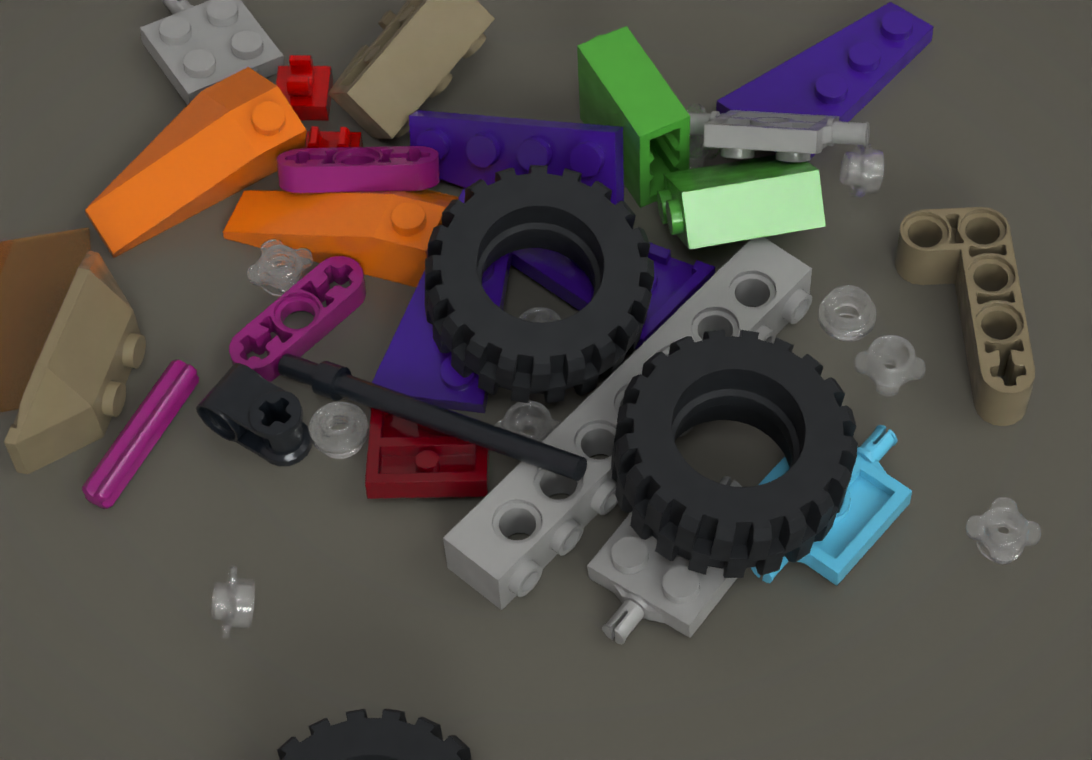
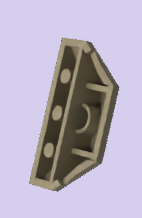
M87 251L85 258L79 265L20 401L19 412L4 440V444L18 473L28 475L103 438L112 416L118 417L123 410L126 399V382L132 368L138 369L143 361L146 349L145 336L141 335L131 305L98 252Z

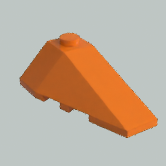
M247 67L202 90L85 209V214L112 257L115 258L277 172V157L281 153L305 148L307 130L280 88L250 67Z
M282 189L244 190L223 230V236L227 240L321 263L325 259L334 256L349 257L360 264L364 275L417 287L425 271V259L428 258V242L433 228L442 225V212L452 200H456L459 197L429 189L417 191L292 193Z

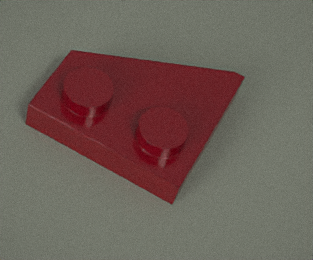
M371 408L365 475L367 499L485 497L488 494L490 451L478 445Z

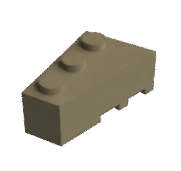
M407 0L397 15L391 10L383 15L378 22L383 28L382 33L369 47L367 45L361 46L328 94L372 138H399L409 131V115L416 112L428 97L433 98L440 94L451 82L453 75L450 71L460 59L470 57L483 45L487 37L483 32L495 18L478 0Z

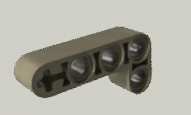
M987 207L924 209L911 212L904 217L900 224L895 258L897 273L904 280L912 284H955L973 402L977 414L984 421L993 425L1008 426L1015 424L1027 412L1035 380V365L1009 223L999 211Z

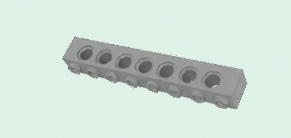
M765 237L750 239L542 441V443L585 457L587 459V468L584 476L579 481H575L521 461L443 537L447 568L500 610H503L516 596L523 597L527 595L538 583L545 566L557 554L564 556L569 553L580 540L584 527L598 513L605 515L618 503L615 496L617 482L612 479L611 470L619 407L623 405L624 392L632 377L642 375L643 364L656 352H663L668 357L670 344L686 336H691L694 342L702 341L705 331L723 329L725 330V336L739 337L741 330L759 332L758 339L774 343L776 335L788 323H798L807 313L812 303V295H810L812 268ZM692 428L685 431L680 437L686 435ZM596 454H604L610 456L605 459L590 458L591 456ZM557 493L570 495L565 499L559 500L549 498V496ZM515 533H525L530 535L528 538L523 540H511L507 538Z

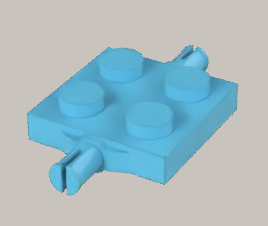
M878 425L863 444L857 448V458L851 474L852 477L840 512L836 514L832 528L822 541L813 542L809 554L797 561L806 564L836 586L911 501L912 490L888 475L879 463L892 446H895L898 442L895 433L891 429L886 433V426ZM785 456L758 485L771 482L790 469ZM783 556L780 570L763 575L762 581L771 583L774 577L789 562L788 559ZM751 567L753 573L760 578L761 575L758 574L756 567Z

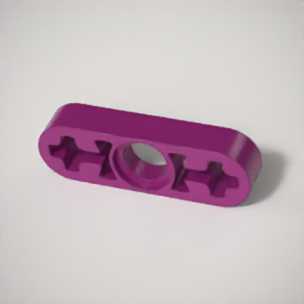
M425 146L300 148L283 152L277 157L279 187L284 191L292 193L417 191L432 188L440 182L439 154L435 149Z
M345 256L330 257L318 264L232 338L229 345L232 365L235 363L244 364L269 382L276 379L280 375L278 364L284 354L289 353L298 357L303 356L364 302L366 285L363 269L360 264L354 259ZM349 281L350 286L347 288L340 286ZM332 282H336L339 285H336L330 289L329 284H331ZM325 300L327 307H323L322 303ZM296 311H307L314 315L313 321L304 328L292 329L283 324L285 318ZM272 332H274L276 335L273 339L271 338L270 334ZM253 351L255 354L261 355L266 351L267 357L260 359L257 356H253L248 359L247 354Z

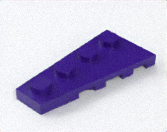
M889 2L716 101V111H719L720 114L730 110L839 116V121L849 122L932 41L934 26L898 5Z
M418 110L409 115L410 146L430 147L438 152L440 179L464 188H467L479 179L484 180L487 185L495 183V172L514 168L516 175L529 174L530 165H547V174L563 176L565 168L582 173V183L591 187L595 181H599L612 190L610 201L614 205L620 201L624 202L623 127Z
M465 189L462 190L458 198L463 203L465 201ZM513 252L505 254L493 262L482 276L484 291L494 304L502 310ZM424 271L372 383L446 409L485 413L489 393L478 388L479 375L472 372L468 377L463 378L451 366V351L441 353L433 339V325L427 322L425 312Z
M650 243L648 258L654 261L652 296L640 340L635 349H638L715 274V266L696 260L694 265L672 258L671 250ZM526 248L513 251L512 266L579 311L592 300L594 289L588 276L570 258L558 252L542 248Z

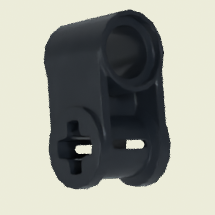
M235 363L196 407L199 417L212 431L228 441L240 444L264 458L270 464L276 466L294 465L303 460L312 448V436L308 426L302 422L303 409L299 399L291 392H287L267 381L256 371L244 364Z

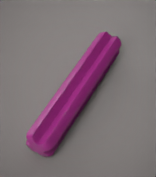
M179 359L169 363L83 484L82 491L90 503L102 509H108L113 506L199 383L197 370L191 364H186Z

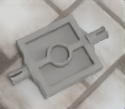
M162 0V3L169 9L172 15L140 27L143 45L187 105L202 90L247 67L267 78L277 74L278 66H284L283 54L241 0H209L196 6L191 5L188 0Z
M730 110L723 114H720L719 111H712L711 114L688 112L690 115V135H704L703 147L721 148L720 156L726 158H753L755 151L762 150L776 151V160L807 162L810 161L811 154L821 153L822 149L827 146H834V144L868 146L869 122L839 121V116Z
M729 476L722 477L720 484L742 487L735 479L731 483V477ZM631 512L587 565L589 579L613 592L622 603L609 621L602 626V630L609 639L613 640L615 637V642L622 645L643 618L665 623L691 638L737 578H724V569L708 566L706 575L688 570L690 560L679 555L675 557L674 561H669L655 552L657 539L653 536L647 540L641 539L630 526Z

